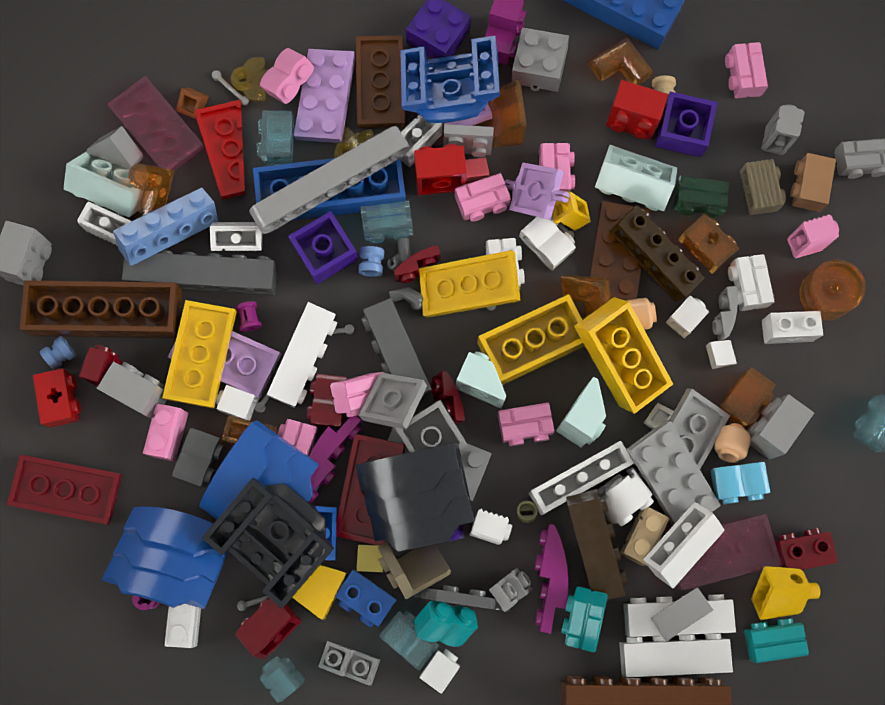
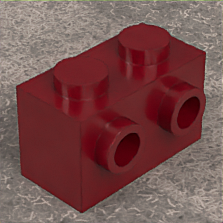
M820 528L805 530V536L796 537L795 533L779 535L780 541L772 542L778 567L803 570L839 563L830 531L821 532Z
M268 597L261 602L259 609L252 616L246 618L241 623L235 635L253 657L265 660L302 621L288 604L281 609Z

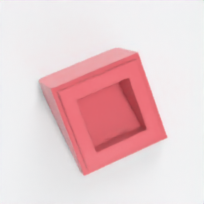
M486 158L465 160L467 171L466 184L490 176Z

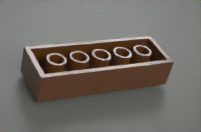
M24 280L19 330L29 336L177 338L181 321L183 290L176 282Z
M570 675L567 676V680H560V705H732L731 686L723 684L722 679H715V677L700 676L699 681L689 679L686 676H672V681H668V679H664L661 676H646V681H641V679L625 676H619L620 681H613V678H609V676H593V681H586V678H583V676Z

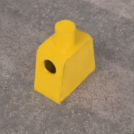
M320 565L292 598L318 618L324 620L336 599L335 595L343 585L348 574Z
M765 566L751 600L760 620L796 615L803 611L808 599H818L820 597V587L818 583H809L801 569Z

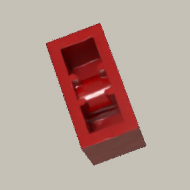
M64 368L33 375L41 425L51 428L79 421L78 414L81 413V406L79 400L75 398L74 389H77L75 376Z

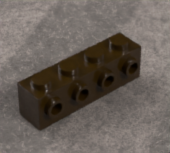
M638 205L628 211L609 230L674 302L686 298L705 278L700 273L699 268L683 255V251L670 241L665 231L657 227L650 219L649 214Z
M597 489L566 497L591 591L606 593L608 595L607 600L625 596L623 586L628 585L624 569H618L617 562L622 560L618 545L612 546L610 538L615 537L611 521L606 522L604 513L609 512L605 497L599 498Z

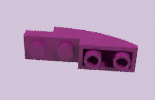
M357 416L350 417L337 433L328 426L312 449L309 457L320 465L311 477L313 496L309 501L310 504L319 496L318 489L323 484L327 486L336 476V473H334L336 467L330 460L332 458L336 460L344 452L345 447L343 445L349 438L353 440L354 435L361 432L362 428L360 425L362 421Z
M549 524L546 529L541 530L539 544L543 545L542 554H537L534 570L538 571V577L547 578V583H542L540 598L543 599L542 610L537 609L535 625H539L538 631L551 634L555 608L566 609L568 570L560 536L555 525Z

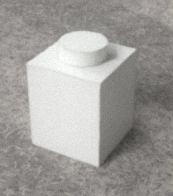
M689 296L666 323L685 338L709 311L701 300Z
M226 385L224 391L221 390L217 396L216 404L218 406L216 409L224 414L250 422L255 405L259 399L253 394Z
M438 649L421 673L420 679L442 694L460 668V665L456 663L458 657L447 649L444 652Z

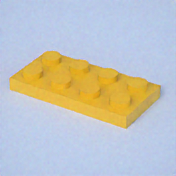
M513 250L419 268L421 295L423 296V316L426 318L520 301L516 255Z
M185 300L162 398L164 400L215 408L237 312L235 309Z

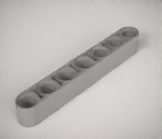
M391 127L251 207L249 213L263 234L272 232L400 159L410 151L411 147L398 127Z

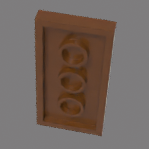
M403 35L356 36L358 128L406 127L405 110L402 109L400 50H403Z
M602 201L586 295L610 300L613 297L625 301L637 299L642 266L609 232L635 206ZM641 208L650 214V209Z

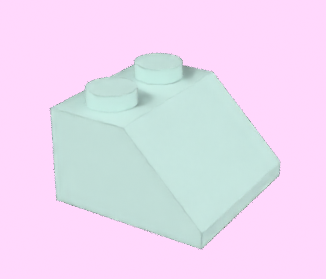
M469 352L456 381L457 390L502 408L506 394L493 362L489 361V357L483 353L475 352L473 354Z

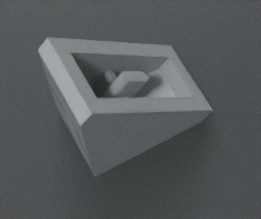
M122 126L100 137L87 149L88 154L130 170L143 159L142 152Z

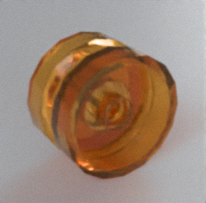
M832 259L819 265L803 280L800 287V300L807 311H820L821 320H835L855 309L863 301L866 293V281L861 271L852 263L845 260Z

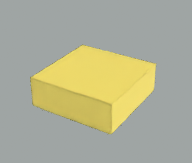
M358 545L357 571L383 572V568L378 560L382 557L378 549L379 546Z

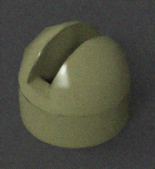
M531 501L521 502L517 507L518 519L524 523H530L535 520L538 512L536 505ZM533 512V515L522 516L520 514Z

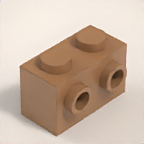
M807 153L801 161H797L794 169V175H797L796 183L792 185L790 197H793L792 206L821 212L829 204L836 159Z

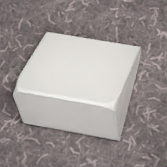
M730 340L714 341L706 345L712 369L737 364Z
M657 403L644 424L653 430L665 420H669L674 411Z

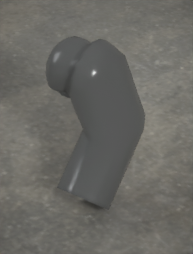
M409 238L397 239L398 253L387 262L388 268L393 272L400 264L411 257Z

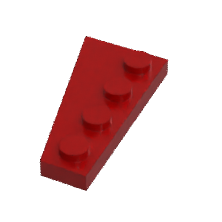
M241 100L194 110L221 200L244 195Z

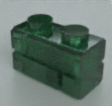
M680 176L675 186L673 209L680 210V213L684 215H693L696 212L704 213V216L707 218L722 216L728 205L729 182Z

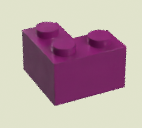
M494 0L485 37H496L498 62L507 65L509 58L515 57L518 46L515 40L516 37L521 35L527 12L523 10L524 0Z

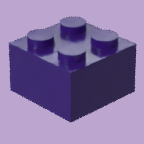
M426 0L406 28V43L414 48L424 47L426 55L432 59L453 56L470 32L471 16L444 0Z
M670 91L660 120L655 147L702 157L709 146L718 102Z
M331 211L288 236L293 248L316 285L358 261L357 251Z

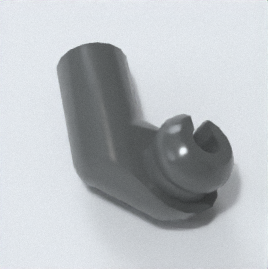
M406 287L389 291L393 302L406 300L411 303L413 310L422 309L423 296L416 290Z

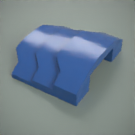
M489 36L471 39L472 53L429 60L427 59L424 47L400 50L402 109L416 112L429 123L455 122L478 116L489 101L500 96L496 37Z
M256 420L247 427L220 465L199 507L218 519L253 477L265 485L286 483L309 502L313 496L311 477L320 464Z
M134 507L123 528L124 532L113 552V557L102 577V581L117 585L121 594L146 598L172 608L187 604L205 609L229 551L221 556L202 539L213 525L209 521L166 508Z

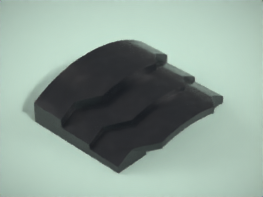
M458 443L356 465L360 490H363L375 542L385 540L397 551L450 541L459 525L475 521Z
M254 477L202 537L221 556L229 551L267 585L262 592L281 609L334 549L326 539L325 517L286 483L265 485Z

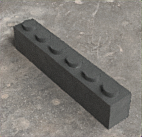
M162 250L133 266L124 258L122 281L176 282L182 290L275 295L277 265L274 260L266 256L247 259L243 255H232V258L222 257V255L216 253L198 256L194 252H183V255H179L171 251Z

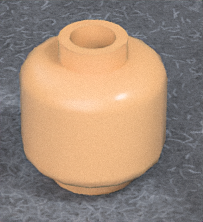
M647 298L626 300L630 302L644 330L650 329L653 322H657L654 302L650 303Z
M732 423L725 425L718 435L714 449L720 459L736 463L738 460L746 457L751 436L740 424Z

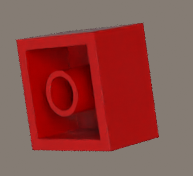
M621 80L606 126L616 132H627L633 134L636 138L651 140L661 120L668 94Z
M447 144L442 148L425 146L419 148V150H414L418 196L455 192V188L466 185L467 171L463 145Z

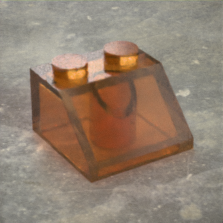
M515 80L501 87L500 96L488 102L492 112L491 125H488V127H494V148L523 145L526 118L520 80Z

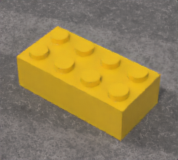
M569 294L478 336L477 341L482 353L489 357V361L493 362L502 385L585 346L574 327L582 321V318Z
M613 297L574 326L619 407L635 414L673 385L629 301Z

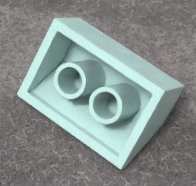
M609 145L595 188H598L604 194L621 196L627 202L644 204L650 210L664 211L675 186L677 167Z
M86 151L66 164L64 190L73 193L77 197L92 201L98 206L113 210L121 216L130 217L142 208L157 179V174L136 165L130 170L88 154Z
M593 377L586 385L556 430V432L579 447H583L586 443L590 445L592 441L594 442L606 426L602 423L606 413L597 378Z

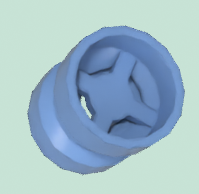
M374 246L361 247L360 258L362 263L359 264L358 273L368 277L382 276L383 266L381 265V260L384 259V249Z
M62 336L54 340L52 347L46 346L39 351L43 359L53 370L60 368L62 361L71 360L76 356L73 348Z

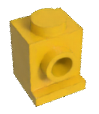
M568 191L570 198L562 196L569 199L568 202L556 200L552 216L554 223L558 224L561 222L563 225H567L576 231L590 223L591 220L587 202Z

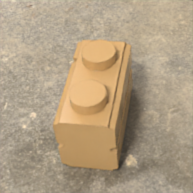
M649 507L640 510L625 540L627 543L623 544L620 550V555L641 566H647L643 559L659 542L670 518Z

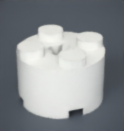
M634 468L627 469L628 475L625 477L618 474L597 490L600 494L599 498L605 497L609 512L604 513V516L612 524L625 525L633 518L632 513L639 508L644 510L654 502L651 498L652 492Z

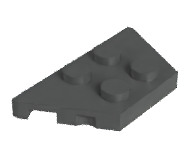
M443 585L442 590L426 588L412 596L503 611L495 598L485 597L486 591L469 589L468 594L459 593V587Z

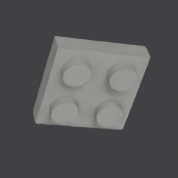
M444 124L443 146L447 144L463 145L464 154H472L474 157L491 155L494 127Z
M380 372L359 416L363 421L407 429L427 385L421 379Z

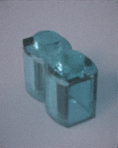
M399 610L379 634V637L420 671L440 645L437 642H428L418 638L414 623L416 617L408 610L404 613Z

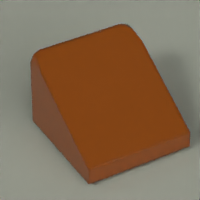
M182 88L175 111L196 119L194 110L204 108L209 96L192 88Z

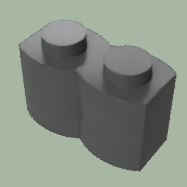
M191 428L185 439L172 476L201 487H205L207 483L210 484L215 475L214 463L216 459L219 460L222 457L225 445H222L223 439Z

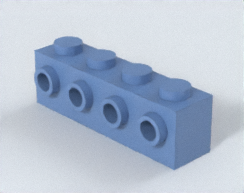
M203 188L195 190L113 230L118 249L127 262L133 266L210 227L212 222H218L215 203Z

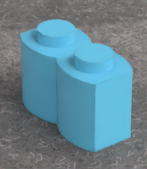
M765 462L720 467L710 470L714 495L717 500H722L723 504L738 503L739 497L747 496L748 501L764 499L763 494L770 493Z

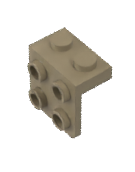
M387 542L378 547L382 555L378 559L385 573L390 571L387 574L389 581L394 589L400 588L405 599L419 593L451 573L448 564L435 544L416 548L398 559L395 558Z

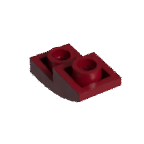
M438 245L424 249L400 264L394 270L395 281H401L402 283L412 282L416 279L415 277L419 276V266L429 267L436 265L440 261Z
M441 371L432 378L430 383L433 401H441L454 423L458 425L465 421L462 402L448 372Z

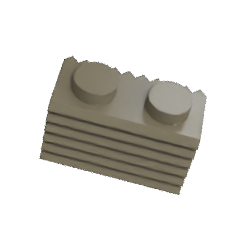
M774 159L745 163L740 170L749 215L779 211L786 201V194L784 189H780L779 180L781 173L779 167H775Z

